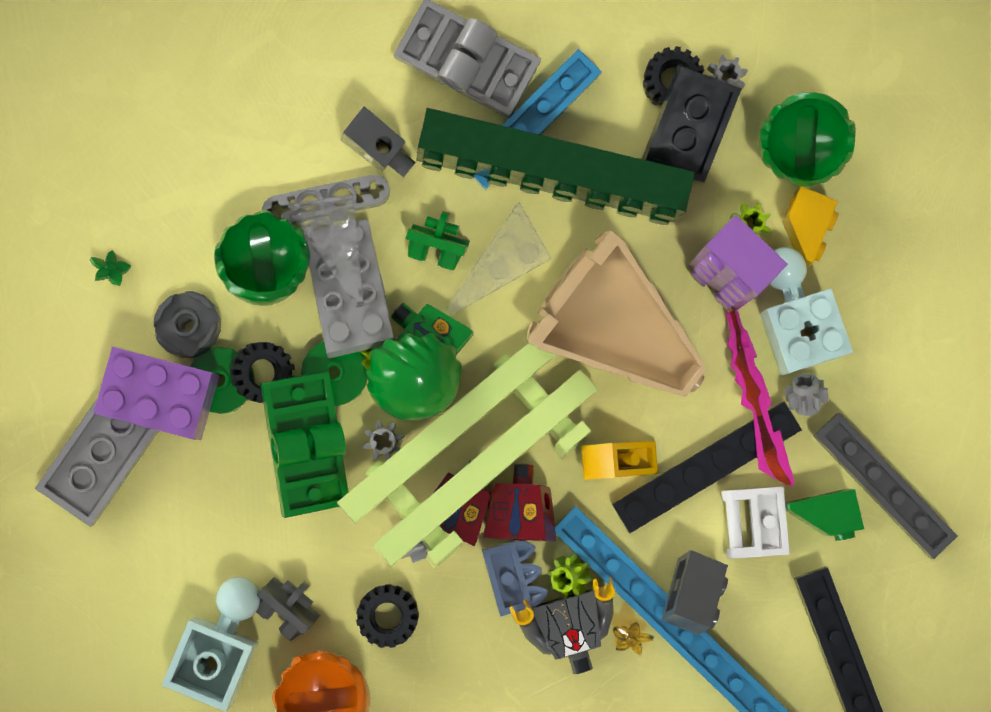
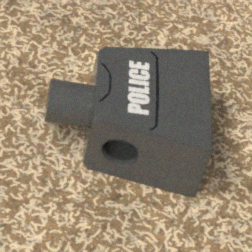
M365 106L342 133L341 141L381 172L387 166H390L404 178L416 163L401 150L406 143L405 140ZM376 144H386L389 152L380 153L376 148Z

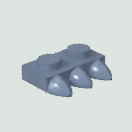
M511 541L482 550L500 616L511 614V606H513L516 612L524 610L526 606L523 600L525 599L528 600L531 608L535 607L548 594V590L542 587L527 586L542 571V568L530 563L521 564V561L527 559L536 548L530 542Z

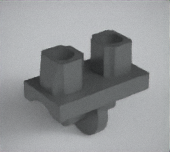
M273 577L257 594L260 598V604L256 613L267 620L275 612L282 616L285 621L279 627V630L289 641H292L301 633L304 635L320 617L310 607L313 601L304 594L310 586L305 581L297 588L289 580L283 584Z

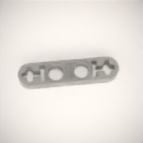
M367 175L272 196L264 202L262 211H273L275 204H279L284 209L290 208L292 205L289 201L295 199V209L299 216L293 217L294 213L292 211H286L281 214L282 219L287 218L293 225L379 207L388 201L390 188L382 176ZM372 183H377L379 188L384 187V190L379 192V198L373 199L371 194L361 195L364 202L358 203V195L354 186L360 185L361 192L370 190ZM340 189L349 190L352 194L351 202L346 206H338L333 201L334 194ZM314 196L319 200V208L316 212L305 213L301 209V203L305 197Z

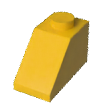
M655 441L581 446L584 480L658 474Z

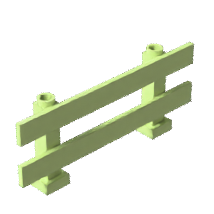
M529 342L512 357L506 354L499 359L493 366L496 369L493 373L385 463L381 460L374 463L365 472L368 477L341 498L337 504L356 524L386 499L403 520L374 543L373 546L392 567L422 541L430 550L427 553L426 559L436 568L461 547L463 543L455 531L447 535L442 530L440 525L548 432L557 441L553 449L561 459L587 438L591 432L588 426L583 421L576 426L568 418V415L598 390L589 378L579 370L553 393L548 395L532 375L554 358L556 354L540 350ZM514 392L530 412L420 504L403 484L508 395Z

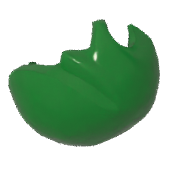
M817 92L794 94L786 98L781 104L774 106L768 118L762 124L759 135L762 162L773 171L777 178L786 179L798 186L810 187L815 184L828 182L833 176H837L843 171L846 163L853 156L856 134L855 122L849 119L847 109L831 96Z
M264 210L254 215H244L234 225L224 229L221 240L215 246L214 261L218 277L231 294L253 305L268 306L287 299L297 290L298 285L304 281L310 264V251L301 228H295L287 218L278 219L270 211Z
M408 333L398 340L386 339L381 347L373 348L370 357V368L366 369V376L368 379L367 389L374 402L386 413L401 420L426 419L441 413L453 402L459 389L462 365L456 359L455 344L448 338L442 337L445 342L444 344L433 333H429L421 338Z

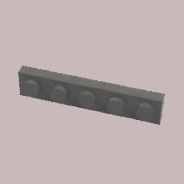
M836 413L813 435L821 446L930 559H935L958 537L840 413Z

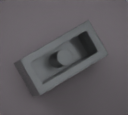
M692 550L679 557L661 621L696 635L714 628L720 615V610L717 608L719 598L724 594L728 584V578L725 577L728 565Z

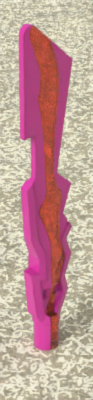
M738 310L725 314L730 332L727 347L733 354L730 366L736 373L734 381L742 388L741 405L753 411L758 469L791 487L794 484V478L780 430L773 432L767 410L772 402L763 376L754 362L757 354L747 330L742 326Z

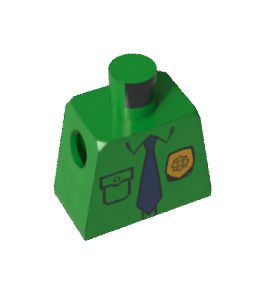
M403 302L391 315V318L404 328L396 340L401 339L408 333L414 334L419 338L433 333L444 344L445 342L442 337L452 341L456 346L457 355L474 336V332L470 328L429 304H426L417 314Z

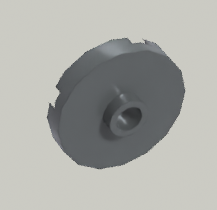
M185 291L186 293L169 296L159 306L154 317L155 336L157 342L170 354L180 358H195L206 353L216 343L221 332V317L217 307L205 295L194 291ZM193 321V328L185 331L186 323Z

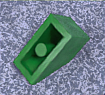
M843 489L785 502V508L788 513L821 534L834 536L835 541L856 537L854 531L864 529L855 489Z

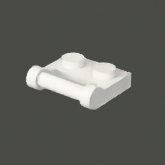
M784 486L721 491L722 501H726L730 546V548H726L727 559L790 554ZM749 499L753 546L743 547L739 500Z

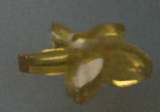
M637 621L631 624L629 629L626 626L613 627V633L618 639L616 643V650L625 651L631 647L635 653L641 655L642 643L651 642L654 638L650 634L640 633V624Z

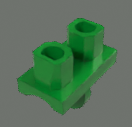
M444 211L439 220L427 216L425 226L434 228L436 231L413 224L411 229H408L406 239L410 240L408 257L425 261L429 248L434 247L442 250L438 266L449 270L456 268L461 256H464L467 252L470 241L445 234L447 232L457 235L459 226L448 223L450 213Z

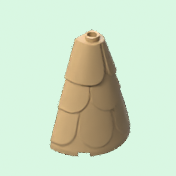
M612 230L604 232L594 241L598 246L593 251L585 248L549 292L537 311L542 316L539 323L537 324L533 321L530 324L526 336L527 341L537 346L540 350L586 363L589 367L626 376L631 382L687 396L690 391H696L704 381L703 374L707 370L679 321L672 318L653 283L649 282L624 240L619 238Z

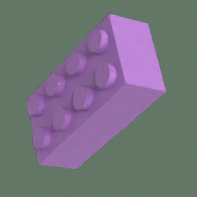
M735 215L689 263L688 267L692 270L690 275L697 283L703 287L707 284L716 292L714 298L727 310L730 308L738 310L757 297L788 263Z

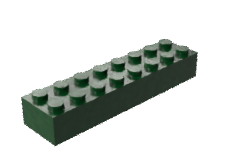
M431 108L426 109L416 161L422 162V167L429 170L441 171L442 167L455 170V175L468 179H474L475 175L488 178L487 182L496 186L506 187L507 183L519 185L520 190L526 193L539 194L540 191L552 193V198L563 202H572V198L585 201L584 205L592 209L604 210V207L607 206L617 209V214L636 217L637 214L650 217V222L660 225H669V222H674L686 212L695 174L692 171Z

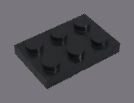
M677 65L642 159L695 172L693 179L705 183L742 88Z

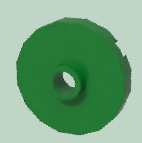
M320 342L309 350L302 363L301 375L329 371L334 366L339 367V377L335 379L330 378L335 406L345 405L359 397L368 380L366 368L361 363L365 357L360 351L328 358L325 343Z
M223 347L209 349L206 353L197 356L190 366L217 375L223 374L225 377V383L220 387L216 386L209 412L217 414L235 412L248 401L244 396L236 392L237 388L232 386L231 383L233 380L232 375H230V369L233 368L231 362L238 355L233 349ZM251 366L250 376L255 383L254 372Z

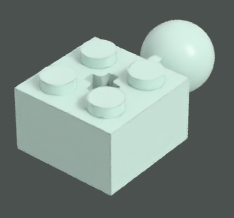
M788 247L774 250L788 265L770 285L782 290L786 303L768 308L761 312L760 316L781 376L853 353L832 289L805 296L801 286L807 272L804 257L795 249ZM805 326L811 330L812 335H810V339L808 336L802 337L800 331Z
M234 577L228 579L220 586L216 595V604L221 613L217 625L200 617L188 620L162 686L224 712L233 706L259 644L258 641L236 633L239 622L254 615L260 604V598L257 596L259 590L251 580L244 577ZM211 656L215 658L217 667L209 670V663L205 661V658L208 659Z

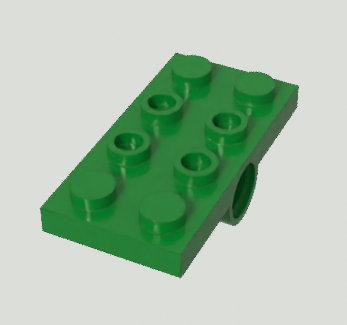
M329 371L260 383L282 517L288 518L340 507L337 502L349 493L343 461L346 443L342 426L337 422Z

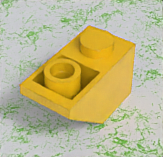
M800 186L793 194L782 223L793 249L804 257L808 267L814 260L819 262L825 251L827 243L822 242L826 230L832 231L838 219L839 213L835 211L838 201Z

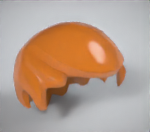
M326 650L315 651L293 658L291 666L282 672V682L272 695L273 704L277 709L276 712H369L370 707L369 686L358 667L351 664L346 657L338 656Z

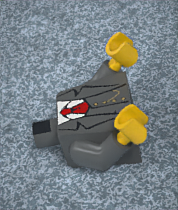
M609 577V584L606 587H599L597 579H594V590L592 588L587 589L586 592L580 595L572 594L567 598L560 597L540 603L532 608L528 600L525 599L523 601L526 608L523 611L516 612L513 606H511L510 612L514 621L519 624L525 638L542 654H552L555 660L569 657L573 674L590 671L593 669L588 650L601 646V639L608 635L614 614L613 597L615 595V587L612 577Z

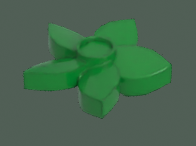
M113 250L107 253L105 261L96 257L90 258L92 265L99 269L96 272L95 281L109 279V282L120 286L122 275L126 274L131 268V265L128 263L117 261Z

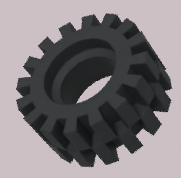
M675 46L674 50H670V47L663 49L662 53L658 51L654 54L653 59H650L643 76V88L646 87L645 94L647 98L651 97L653 99L651 102L653 105H662L668 89L661 81V74L666 69L677 68V65L703 74L704 67L699 65L700 59L697 55L694 58L691 56L692 51L686 49L685 52L680 51L681 47Z
M257 342L246 345L244 349H240L237 352V357L233 358L231 362L233 364V368L230 369V375L233 377L231 381L232 386L237 388L236 392L239 395L253 402L263 403L261 386L254 383L250 376L251 366L257 360L265 359L273 365L274 377L272 381L295 377L292 376V370H295V366L290 363L292 358L289 353H285L284 348L281 346H276L270 342Z
M392 584L375 587L360 601L356 612L357 626L360 627L361 635L365 636L370 644L374 643L380 648L396 647V645L406 642L415 631L419 618L418 605L416 600L414 601L412 595L403 590V587L392 586ZM383 603H392L400 610L401 620L392 629H384L376 623L375 611Z

